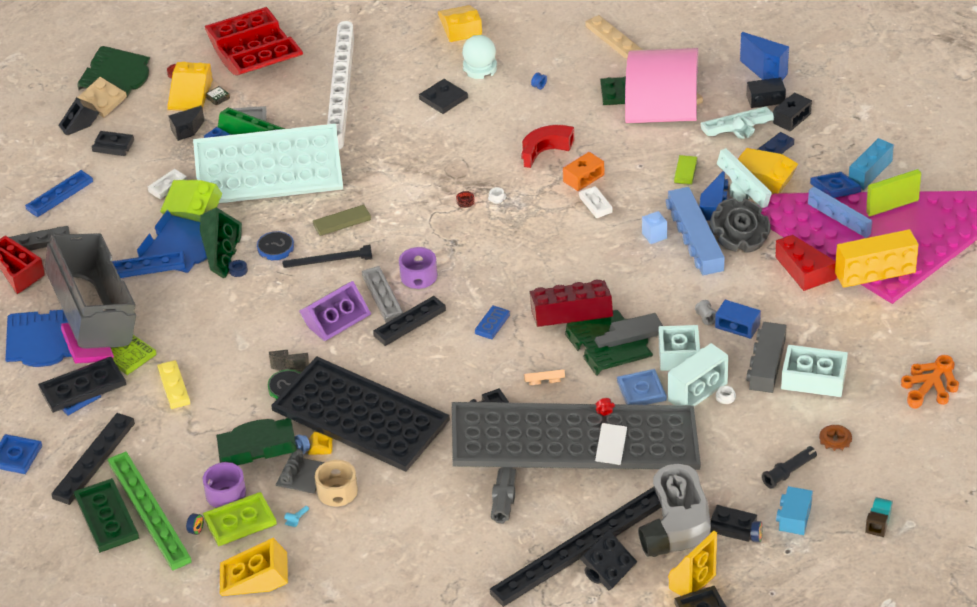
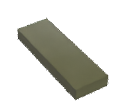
M363 204L313 220V225L319 236L369 221L371 220V215Z

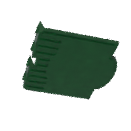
M101 46L91 60V68L87 67L78 81V90L80 87L88 88L99 77H102L126 92L128 97L131 90L140 88L147 81L149 68L146 65L150 57Z
M613 310V317L566 324V337L577 351H579L582 344L586 347L583 358L596 376L602 370L653 356V353L647 347L648 338L613 347H598L595 342L596 337L610 332L611 323L626 320L618 310Z
M289 418L277 421L273 419L255 420L239 425L230 432L216 435L220 463L228 462L238 466L251 463L254 459L263 457L268 459L293 453L297 450L292 420Z

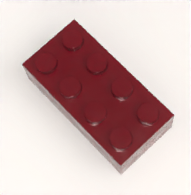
M596 279L588 283L575 282L567 286L555 285L553 288L539 287L529 291L531 312L537 327L613 317L612 295L605 280Z

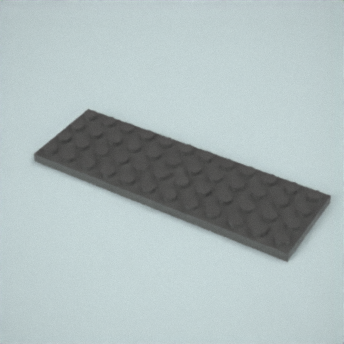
M452 402V466L661 469L672 464L688 465L694 470H700L701 467L694 406L615 404L611 414L602 416L596 412L595 404ZM602 423L627 427L621 465L595 461Z

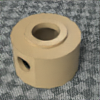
M331 460L318 467L315 472V483L318 498L323 504L339 507L347 505L355 499L358 485L354 466L344 460ZM338 469L340 473L332 474L331 471Z

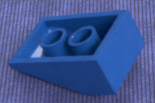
M742 32L740 61L762 80L781 77L783 81L788 75L789 46Z

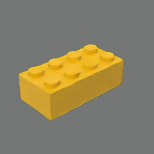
M909 229L837 244L835 274L844 288L916 273L918 242Z

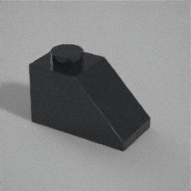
M76 97L58 126L65 135L73 134L90 127L96 120L99 111L92 103Z
M201 105L168 116L171 131L177 141L194 136L204 122Z

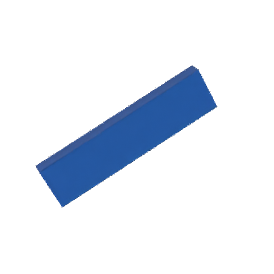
M80 170L26 204V210L39 217L91 184L93 178Z
M182 250L112 262L119 277L125 278L185 268V254Z

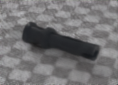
M808 446L785 463L775 464L772 470L762 473L761 477L764 484L770 489L776 487L779 481L787 480L791 472L816 458L817 452L815 451L809 455V452L814 450V448Z

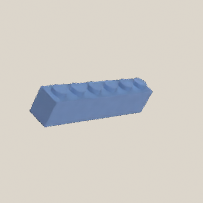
M685 187L668 191L666 207L668 210H671L672 219L677 223L678 232L683 235L684 244L688 245L690 256L694 257L696 268L700 270L702 276L724 271V255L690 188Z

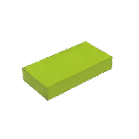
M679 155L674 183L693 184L697 165L696 156Z

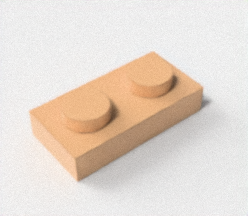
M564 370L524 374V382H529V385L541 384V380L549 379V383L561 382L560 378H565Z

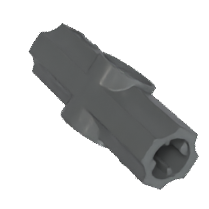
M512 467L499 468L496 484L493 485L491 519L496 521V523H504L509 520L511 504H514L516 469Z

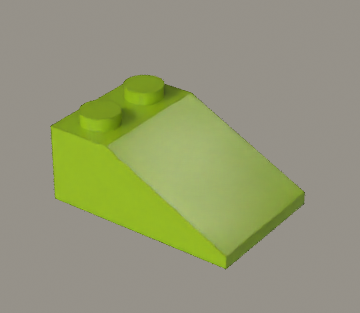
M173 180L160 212L164 214L168 210L173 216L200 222V215L216 208L223 193L214 183L202 180Z

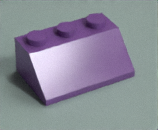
M353 281L299 310L308 328L323 341L330 339L371 315Z

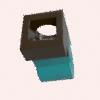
M875 497L873 507L866 519L865 533L880 537L885 536L893 501ZM873 523L882 525V528L876 530L873 529L871 525Z

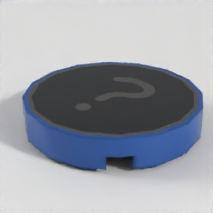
M281 231L266 233L257 241L259 255L267 257V260L271 261L284 259L294 250L293 238Z

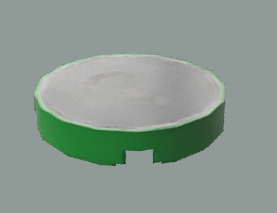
M282 370L273 374L268 381L269 395L277 399L299 376L300 372Z

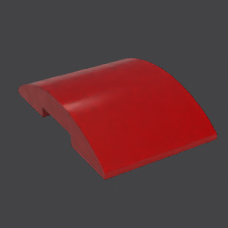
M267 7L205 26L208 37L225 67L236 76L303 55L301 48L291 36L287 37L281 30L279 21Z

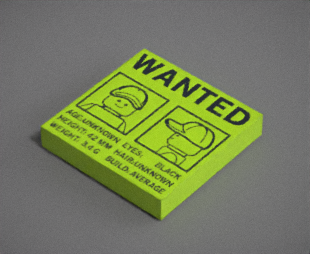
M133 335L131 343L127 346L110 347L114 355V362L119 370L126 375H129L157 355L154 348Z

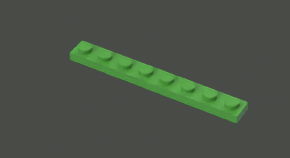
M127 451L108 458L109 466L171 570L173 571L192 563L190 555Z

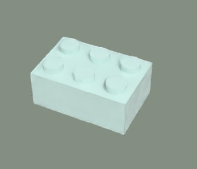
M710 343L677 367L672 368L668 372V401L673 405L696 406L716 392L721 386H725L728 382V355Z
M788 345L782 371L781 389L842 397L848 352Z

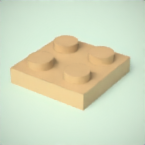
M99 77L77 98L92 103L99 111L98 115L105 118L127 95L123 90Z

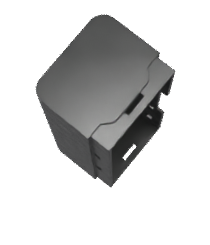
M102 234L51 235V242L47 245L44 269L78 346L85 349L129 345L133 338L136 321V304L125 282L121 281L112 262V255ZM73 277L91 282L95 286L103 305L86 306Z

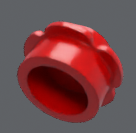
M602 398L595 404L596 412L602 416L611 414L615 407L610 398Z

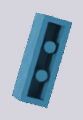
M878 138L849 166V178L861 185L862 190H864L892 162L894 144Z

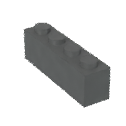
M763 322L762 329H758L756 338L758 343L755 342L753 348L755 356H751L750 368L752 369H748L746 381L750 382L749 390L773 393L786 341L787 325Z

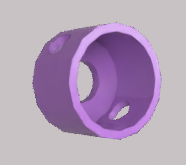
M414 247L405 250L399 257L401 282L405 286L414 289L426 288L432 285L438 276L435 253L425 247ZM416 256H421L423 260L416 261L414 260V258Z
M223 462L217 463L205 471L203 485L206 501L211 506L218 508L245 498L244 475L239 466Z

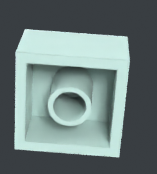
M698 325L659 326L660 371H669L677 367L700 350Z

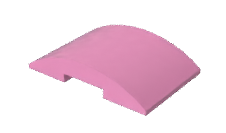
M698 48L629 51L625 90L626 123L696 121Z

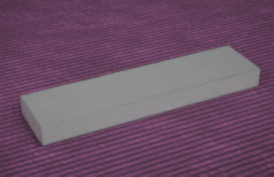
M380 266L363 270L362 277L385 322L387 323L403 314Z

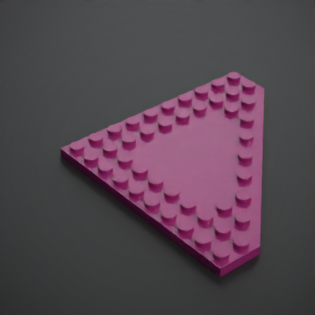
M920 191L918 201L870 217L866 213L868 192H859L835 198L872 220L871 235L867 238L910 229L918 242L916 273L860 284L891 304L977 240V191ZM774 193L770 197L768 206L762 208L761 214L768 216L772 231L782 237L794 235L835 261L837 244L865 239L862 235L808 204L809 193Z

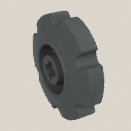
M730 198L718 204L710 219V229L713 235L719 236L718 242L725 248L735 252L738 249H742L745 253H749L763 246L765 239H767L770 233V221L768 216L761 214L762 208L754 202L746 199L739 202L736 198Z

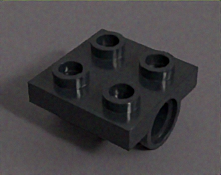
M610 530L606 531L580 558L586 565L584 570L586 576L596 584L602 583L608 591L638 562Z

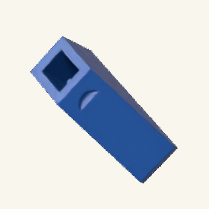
M724 171L701 193L699 207L706 221H710L718 204L727 200V191L724 190H728V179H725Z

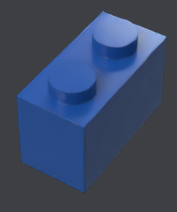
M725 299L716 312L715 328L752 339L760 326L761 310Z

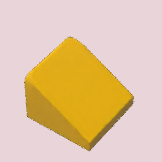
M314 431L309 438L310 449L307 451V454H331L332 438Z

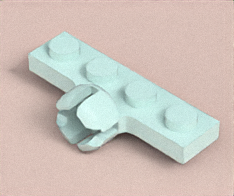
M765 106L701 122V129L707 136H716L723 132H733L738 138L745 139V137L749 138L755 131L753 127L755 124L767 123V121L774 120V116L770 109Z
M726 148L720 150L717 165L732 179L729 188L730 197L736 198L739 202H742L743 199L748 200L751 197L761 208L767 207L772 192Z

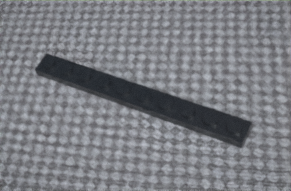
M655 487L650 488L491 587L490 595L503 607L579 560L606 531L610 530L616 537L662 508Z

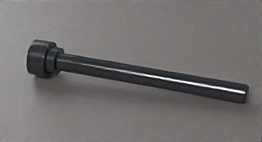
M369 244L363 245L360 250L284 260L282 263L284 268L357 257L365 258V260L373 258L371 245Z

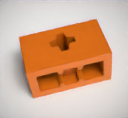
M587 152L563 167V182L577 191L582 190L604 176V161L591 152Z

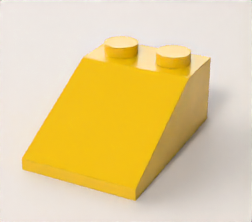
M471 5L438 11L449 42L469 39L473 35H482L481 18L478 11Z
M176 63L172 75L168 110L185 111L200 105L203 108L207 97L206 93L209 92L213 81L210 63Z
M746 148L738 158L772 192L771 195L781 193L793 177L798 166L797 162L783 154Z
M713 531L692 552L684 557L677 567L672 568L668 575L670 590L680 596L701 590L716 576L717 532Z
M274 537L220 562L221 596L270 592L288 583L287 551Z

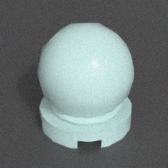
M473 35L464 43L462 50L464 58L463 71L467 72L468 77L484 79L485 75L491 73L492 76L496 72V48L490 38L484 35Z

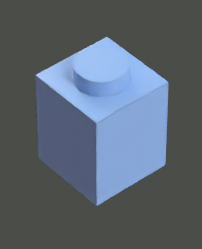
M659 211L642 216V234L650 244L667 239V221Z

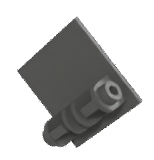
M297 449L291 453L276 486L314 494L316 491L315 472L325 462L303 458L302 450Z

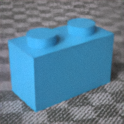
M788 486L786 494L781 496L780 506H782V510L778 509L776 515V522H779V531L799 535L805 534L812 506L813 490Z

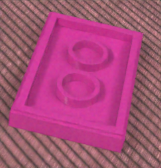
M69 323L61 324V331L75 364L93 363L108 357H114L110 347L85 349L79 347Z

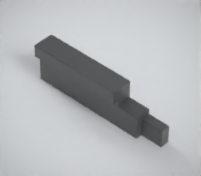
M656 313L611 323L610 332L596 337L595 342L599 348L604 346L613 347L659 336V326L663 325Z

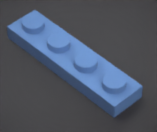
M812 187L809 190L808 204L865 238L871 235V219L816 187Z

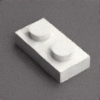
M174 169L149 185L148 191L161 200L167 196L173 180H187V176Z
M596 186L579 192L580 199L595 218L612 213V206Z

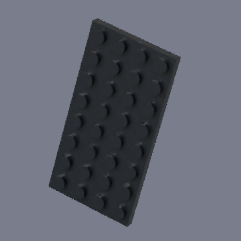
M318 356L311 361L271 405L272 411L405 472L450 421L449 414Z

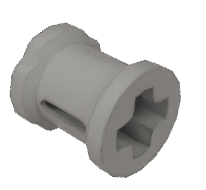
M702 300L697 303L695 311L698 315H701L703 323L705 325L715 323L717 311L711 308L710 302Z

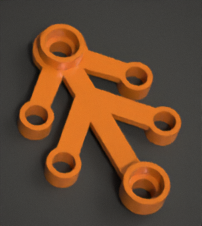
M940 355L934 363L913 364L911 366L912 376L905 375L901 378V386L906 389L911 388L914 383L924 382L919 390H912L908 393L907 403L911 408L916 409L923 404L924 396L933 385L937 392V402L943 405L949 402V394L945 391L940 379L942 374H944L947 380V391L952 393L958 391L959 382L955 380L952 373L955 366L952 357ZM934 370L933 373L923 374V371Z

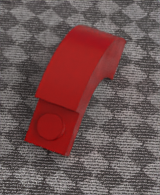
M548 125L535 129L526 135L522 141L523 151L521 154V158L524 159V167L531 168L536 157L545 150L559 149L570 151L575 141L574 127Z

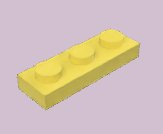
M176 360L158 364V372L170 408L174 409L189 405V396Z

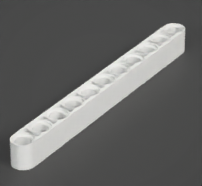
M350 21L340 22L337 28L327 124H336L339 149L344 146L354 46L353 24Z

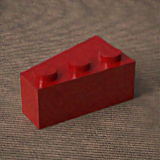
M6 235L0 238V269L15 293L19 294L45 276L42 258Z
M794 235L776 240V259L803 291L837 280L835 274L836 261Z

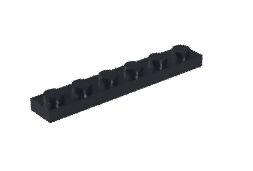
M116 413L51 493L52 499L70 505L75 499L74 491L85 487L135 424L134 418Z

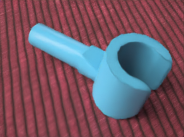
M305 506L295 514L286 513L284 519H287L285 525L296 527L299 518L309 510V507Z

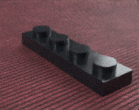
M432 296L373 330V335L386 346L445 312L446 305L435 296Z

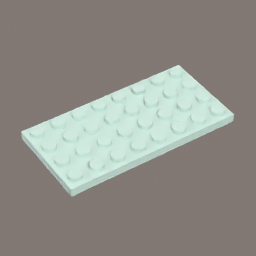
M336 124L193 139L197 180L214 183L223 193L219 203L343 190Z

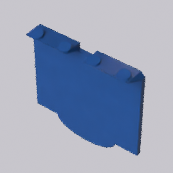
M168 210L155 225L156 235H158L154 240L149 233L137 249L138 257L183 250L185 254V268L177 270L189 273L194 264H199L207 259L200 234V222L173 216Z
M50 310L49 314L26 312L8 315L5 361H22L26 366L45 367L61 362L64 357H72L61 331V324L68 323L63 310Z

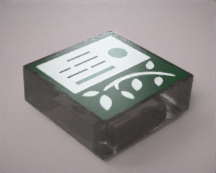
M220 86L205 93L206 98L216 106L230 99L229 93Z

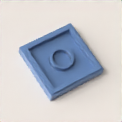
M655 369L617 377V383L626 405H648L667 401L666 393Z

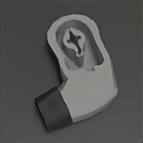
M667 465L659 469L653 477V485L662 506L663 519L654 520L638 528L640 543L647 557H656L672 551L691 549L698 546L710 534L709 505L700 485L697 471L688 465Z

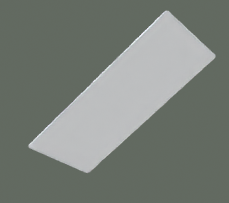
M602 423L595 461L621 465L627 427Z

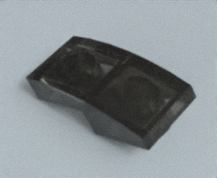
M288 349L269 352L270 366L275 370H295L301 373L310 364L308 353L289 355Z

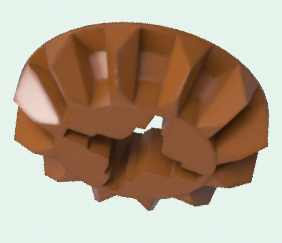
M829 425L820 431V444L825 445L826 449L832 448L833 451L836 449L843 451L845 447L850 446L852 434L844 426ZM835 435H837V437H838V440H837V441H834V440H833V438L835 437Z

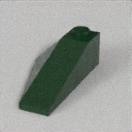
M217 207L200 215V234L210 271L222 278H226L229 271L228 266L232 262V255L237 251L235 247L241 240L242 223Z

